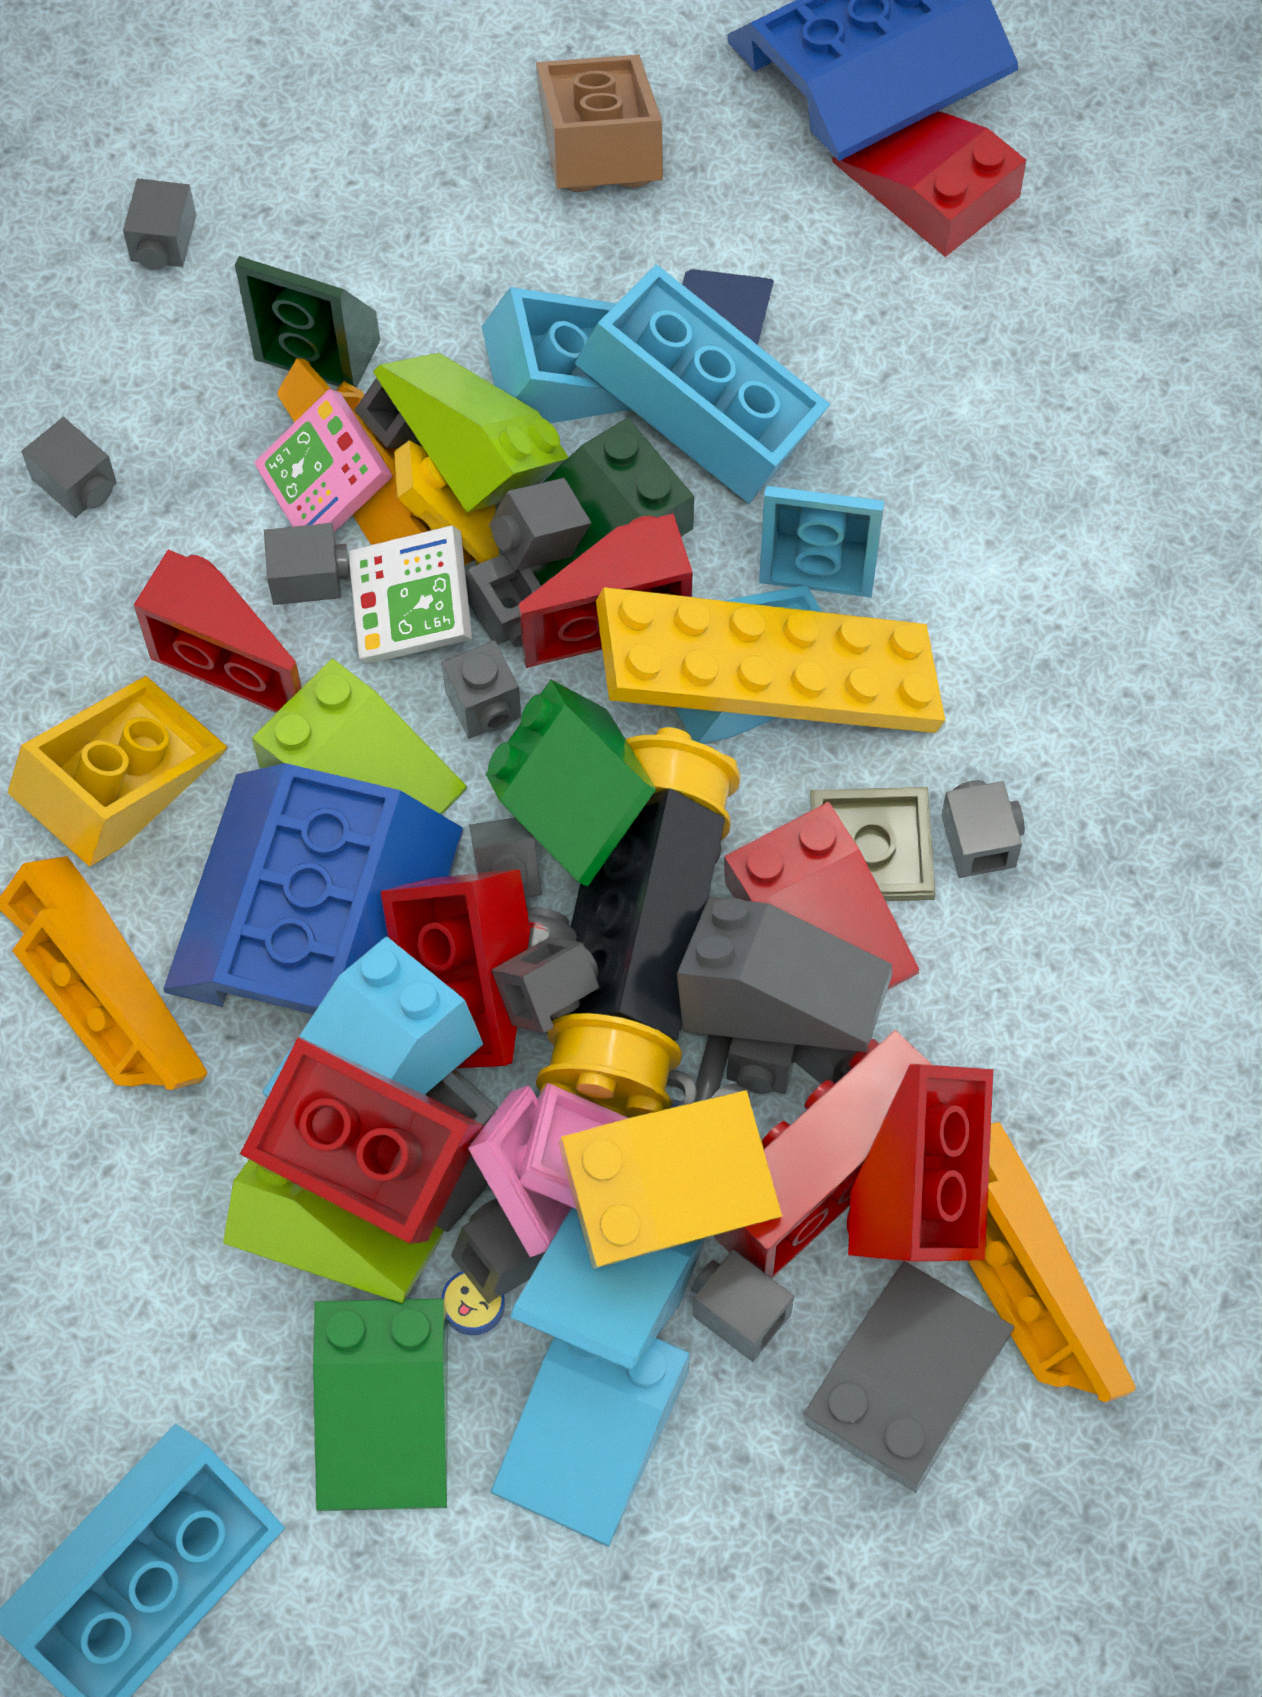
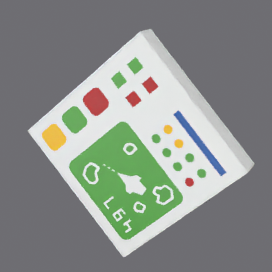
M452 525L349 551L358 655L361 661L365 663L379 662L472 640L461 531Z

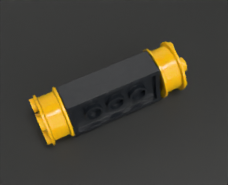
M671 727L659 729L656 735H639L626 739L656 790L588 887L580 883L571 927L576 932V942L583 943L584 947L595 959L598 967V977L596 980L599 988L579 999L580 1006L576 1010L561 1017L551 1018L554 1028L545 1033L550 1043L554 1046L549 1066L544 1067L538 1072L536 1086L540 1094L546 1084L549 1083L627 1118L670 1108L671 1098L665 1092L669 1072L680 1065L682 1058L681 1048L675 1042L678 1040L679 1032L682 1029L677 972L709 898L714 868L721 854L720 841L730 831L731 818L725 810L727 798L738 790L741 780L735 759L707 745L693 741L687 732Z

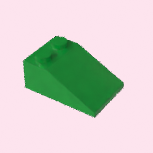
M552 679L549 680L540 694L533 696L528 701L521 716V723L508 742L500 744L493 752L489 761L488 771L486 772V776L498 800L577 882L587 887L656 790L609 711Z
M444 1298L405 1299L403 1304L393 1300L314 1301L313 1389L316 1510L447 1508L448 1321Z

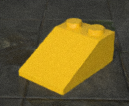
M144 676L22 744L7 793L83 862L91 867L132 840L222 756L228 746L149 677Z
M747 1090L562 1136L558 1142L593 1269L782 1217Z

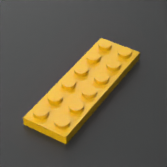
M606 587L602 589L596 599L610 701L936 733L946 721L927 624Z

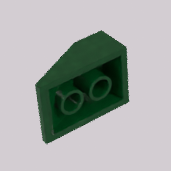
M239 256L235 263V270L254 360L290 371L296 359L301 358L310 362L311 367L325 383L339 387L345 381L357 388L380 342L376 311L345 289Z
M628 417L581 445L542 482L565 478L591 521V525L572 557L533 566L530 569L542 586L616 527L627 525L634 519L642 516L660 517L674 514L681 537L694 529V495Z

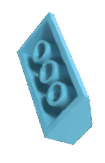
M657 264L597 323L574 363L748 504L773 478L830 406L828 401Z
M175 1423L0 1608V1635L65 1697H131L278 1537L285 1527L208 1445Z

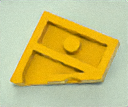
M409 440L395 450L397 498L416 517L423 519L431 530L452 525L460 530L462 546L476 559L475 565L499 556V547L496 545L492 530L489 527L496 513L495 505L467 513L422 446Z

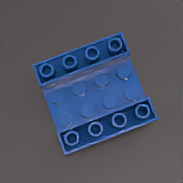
M795 0L727 34L728 43L754 71L773 62L808 99L810 131L838 161L1018 71V61L991 0Z
M283 763L236 774L163 988L164 992L223 1007L228 993L314 1014L339 975L386 936L388 937L380 891L428 878L450 876L464 833L463 827L401 790Z

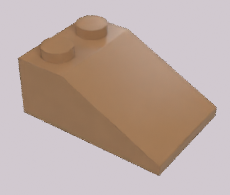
M639 54L536 62L549 160L557 189L566 188L570 191L584 192L595 188L597 185L610 184L635 188L644 186L649 181L663 180L662 119Z

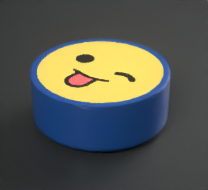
M463 1271L451 1277L442 1291L441 1299L444 1298L448 1324L459 1333L472 1336L487 1333L496 1327L503 1317L505 1311L504 1293L488 1304Z

